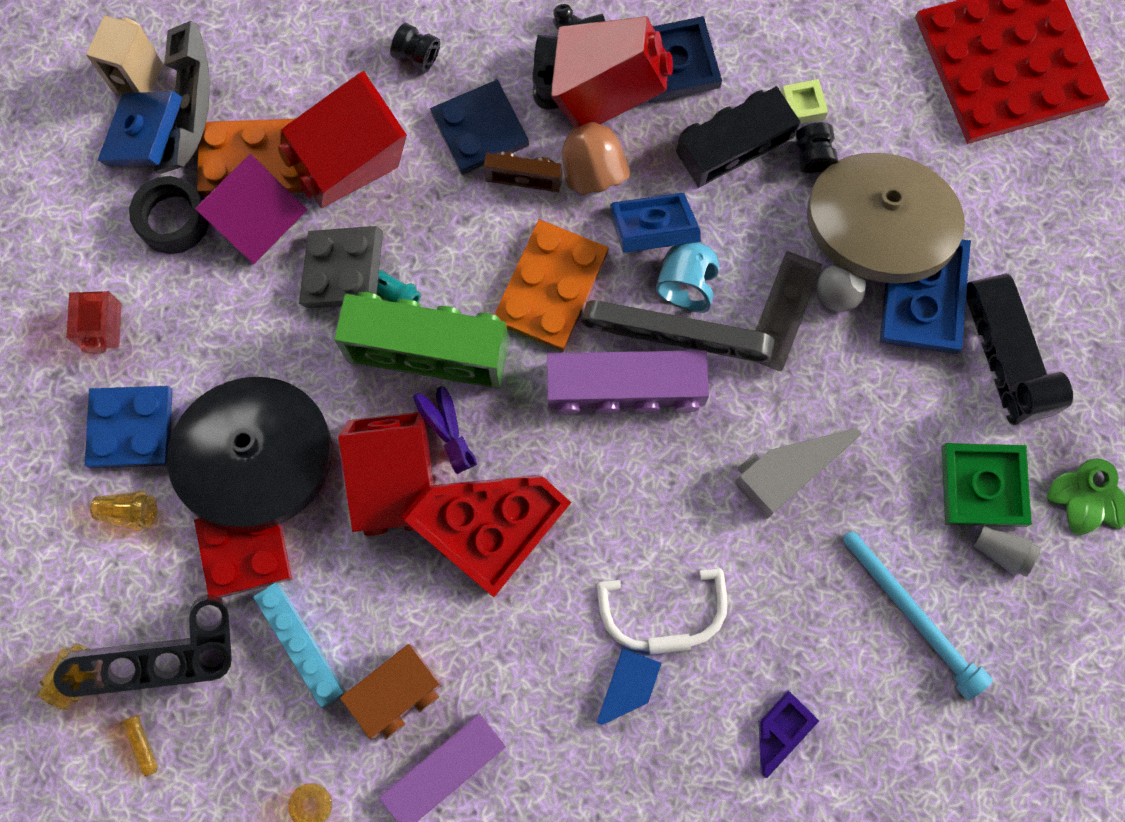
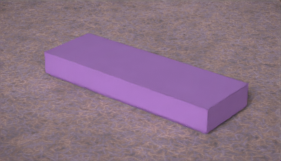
M479 713L384 792L379 799L397 822H418L506 746Z

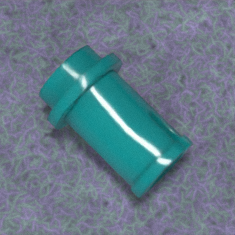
M379 270L378 278L380 281L377 285V295L390 302L397 303L398 299H410L419 303L421 293L417 291L416 285L412 283L406 285L388 275L385 271Z

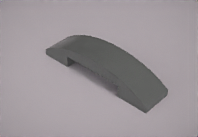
M188 21L167 31L164 65L177 70L175 92L183 98L159 165H154V172L159 174L182 168L186 165L197 149L207 120L210 96L209 68L200 30L197 23L193 21Z

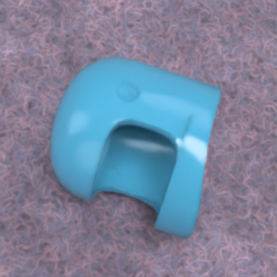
M700 242L672 246L667 251L655 289L657 294L665 301L692 312L705 313L709 311L714 293L705 281L712 280L718 275L720 264L716 253L709 246ZM680 283L691 285L698 289L705 299L700 301L691 300L688 296L689 292L679 289Z

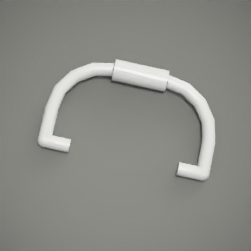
M720 568L699 570L700 580H715L717 593V613L712 623L701 633L689 636V633L654 637L648 638V641L633 640L622 634L613 622L607 592L621 590L620 580L599 582L597 584L599 610L604 627L617 643L634 651H647L650 655L691 650L692 646L707 642L715 635L727 615V591L724 572Z

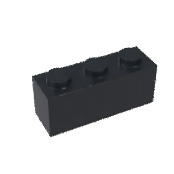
M775 86L766 92L763 90L754 92L744 103L733 109L730 106L721 109L711 120L702 125L695 123L688 126L679 136L676 153L697 187L700 188L794 139L801 122L779 88Z

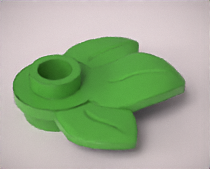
M1099 458L1089 459L1083 462L1076 472L1062 473L1052 482L1047 499L1054 503L1067 505V522L1074 535L1087 534L1099 527L1103 521L1116 529H1121L1125 524V493L1117 486L1119 481L1118 472L1109 461ZM1097 472H1102L1104 481L1101 485L1096 486L1093 483V476Z

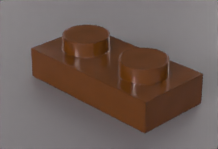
M502 151L497 154L486 152L484 161L485 181L559 193L562 181V164L555 163L553 160L545 157L527 159L517 157L510 152Z

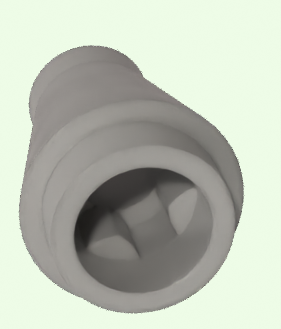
M986 526L982 527L973 546L1015 576L1019 573L1025 577L1031 572L1041 551V547L1032 544L1033 539L993 530Z

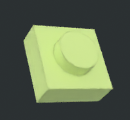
M819 79L784 85L782 87L781 93L801 122L800 124L826 119L828 109Z

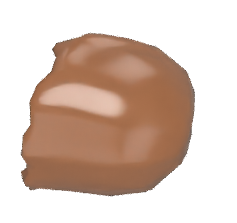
M591 122L575 127L567 134L561 152L564 179L571 190L574 189L582 195L591 192L599 193L606 191L613 185H620L630 177L627 158L619 139L611 128Z

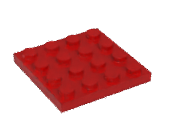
M956 0L919 10L915 16L967 144L1105 106L1110 100L1065 0Z

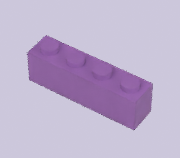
M707 350L547 353L548 409H556V413L560 415L578 414L580 408H596V413L599 414L618 413L620 411L619 408L635 407L637 413H655L659 411V407H675V411L681 413L698 411L699 406H705L709 398Z

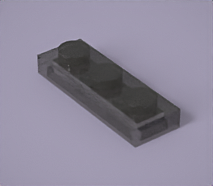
M786 250L755 331L766 333L774 338L771 359L767 362L757 363L780 372L783 370L823 264Z

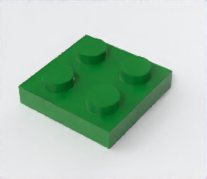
M945 443L941 446L945 525L1028 527L1032 525L1026 445Z

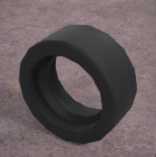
M165 176L150 180L143 184L134 194L129 206L130 222L136 233L147 245L158 252L167 254L183 253L195 247L206 235L209 222L195 210L203 201V198L193 185L182 178ZM175 196L186 199L192 207V212L189 220L182 228L167 234H158L151 229L148 224V217L158 202L167 197Z

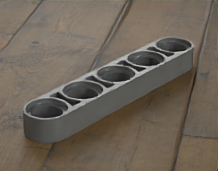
M596 300L586 302L581 323L588 328L593 329L595 325L602 327L604 332L692 350H707L708 353L754 362L769 361L775 341L772 336L755 330Z

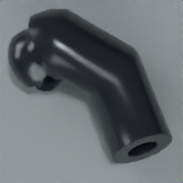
M560 4L553 10L555 17L553 24L557 30L562 26L605 21L602 13L581 19L573 15V10L568 4Z

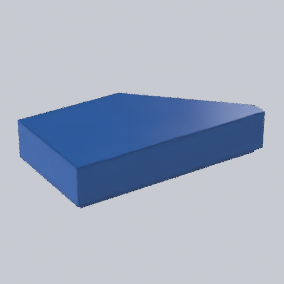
M622 648L596 723L604 725L648 704L662 663Z

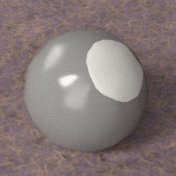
M837 264L827 267L817 280V296L821 303L831 311L845 312L857 307L862 302L866 293L865 279L850 273Z

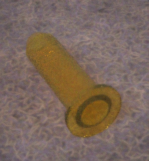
M142 713L117 725H123L140 772L147 777L157 772V762L139 718L143 716Z

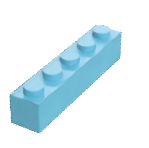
M275 582L255 595L253 598L320 708H326L344 695L346 690L282 586Z

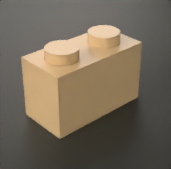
M104 15L86 53V56L111 91L121 95L152 92L164 65L145 35L141 25L125 17L119 20Z

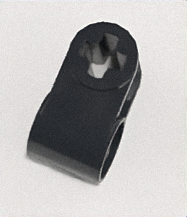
M538 34L532 72L534 84L533 100L540 108L546 110L555 109L559 106L551 97L558 37Z

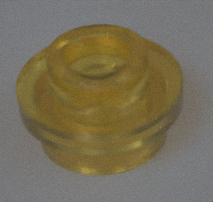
M308 783L298 787L289 799L288 810L290 817L294 822H325L332 810L330 793L325 787L317 783ZM308 797H313L318 802V809L314 814L307 813L304 809V801Z

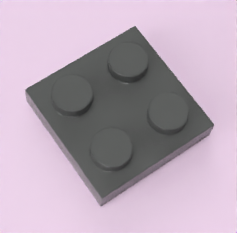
M377 226L308 231L299 304L305 308L342 307L345 294L356 296L358 292L377 294L383 231Z

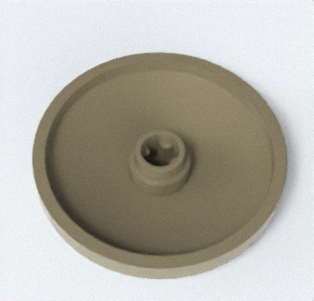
M861 153L839 160V163H833L817 178L807 206L809 229L820 249L834 263L852 274L883 283H908L922 280L944 268L954 256L962 240L965 220L958 197L943 178L919 162L889 153Z

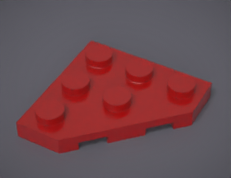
M531 475L429 485L400 518L489 595L495 597L572 502L543 476Z

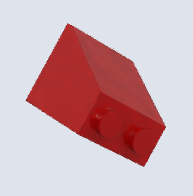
M647 16L559 27L551 97L574 128L591 122L602 124L665 92L667 89V77L672 75L673 72L672 55L670 52H666L662 45L659 31L654 30Z
M362 71L281 129L278 151L286 166L289 168L293 166L299 174V183L305 195L309 199L314 198L320 208H323L398 168L407 134L365 71Z
M419 412L348 420L339 433L338 440L352 532L363 531L366 536H375L388 532V528L404 526V529L407 531H415L400 517L427 486L434 485L428 423Z

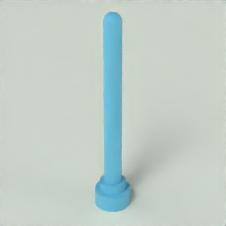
M855 532L846 533L843 537L844 544L955 673L953 679L958 683L955 687L961 695L969 701L983 692L993 682V679L983 667L977 668L973 662L968 664L859 535Z

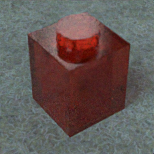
M109 291L70 292L66 338L78 346L82 352L89 354H102L106 352V348L120 347L122 303Z

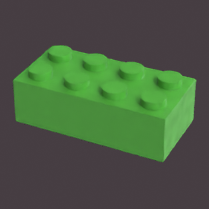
M358 292L357 296L351 294L344 295L334 341L349 363L500 389L509 347L506 322L500 321V318L496 315L477 313L476 316L460 314L461 312L458 309L450 306H438L437 309L421 307L420 303L410 299H398L397 303L382 300L380 296L370 292Z

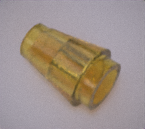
M145 491L96 496L91 502L90 513L94 520L141 531L143 528H149L154 524L157 517V502L154 496L147 495Z

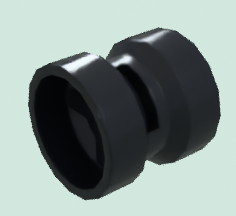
M405 22L398 28L393 37L390 55L401 62L409 60L414 68L426 73L438 57L441 42L439 38L429 33L425 35L419 34L416 27Z
M824 122L812 123L797 130L795 134L798 148L802 150V154L799 157L802 172H823L833 163H839L837 151L832 148L835 136L831 124Z

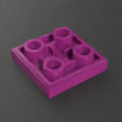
M251 154L195 208L253 264L308 210Z

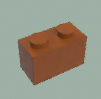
M407 644L342 695L340 699L369 739H376L381 735L384 740H387L406 725L402 717L412 709L416 708L421 713L438 700L439 696L435 691L443 685L415 647Z

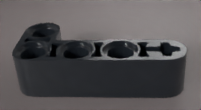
M1005 273L968 282L966 300L978 336H983L984 342L981 344L990 371H995L997 378L993 380L1003 409H1008L1009 415L1006 416L1008 422L1013 426L1053 417L1070 407L1073 402L1072 385L1065 373L1061 371L1047 374L1018 289L1011 275Z
M210 594L200 596L195 600L190 608V638L70 652L63 657L54 671L53 681L55 688L67 697H80L220 679L228 672L232 661L227 605L222 598ZM207 605L217 607L222 614L220 620L211 626L201 624L197 620L196 614L202 607ZM209 648H217L224 654V659L218 666L206 667L200 662L199 657L201 653ZM164 653H172L178 657L180 665L175 671L162 672L156 667V658ZM126 658L134 664L135 672L129 677H118L111 671V663L116 659ZM97 660L103 661L100 672L101 681H97L99 672L86 673L81 682H75L74 675H66L73 664H78L79 670L86 672L95 670L98 664Z

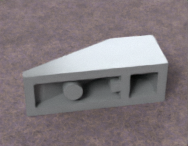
M857 428L771 449L761 458L754 453L737 468L742 475L739 476L735 484L768 519L861 436L862 433Z

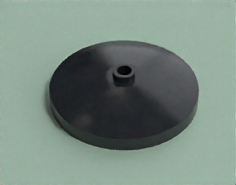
M268 377L235 379L220 384L201 395L186 409L178 420L172 432L167 450L169 478L173 489L184 505L205 523L233 532L265 530L296 516L319 493L328 476L332 460L331 434L317 404L296 386Z

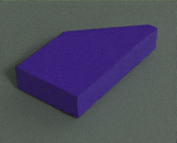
M789 690L758 721L760 773L765 778L772 774L819 722Z

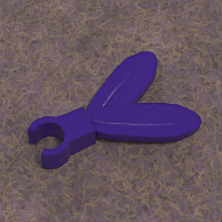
M444 386L438 387L436 392L438 410L426 396L421 393L415 394L413 399L419 413L446 443L443 446L454 472L459 474L476 466L477 462L474 454L468 448L463 436L459 437L455 407L448 390Z

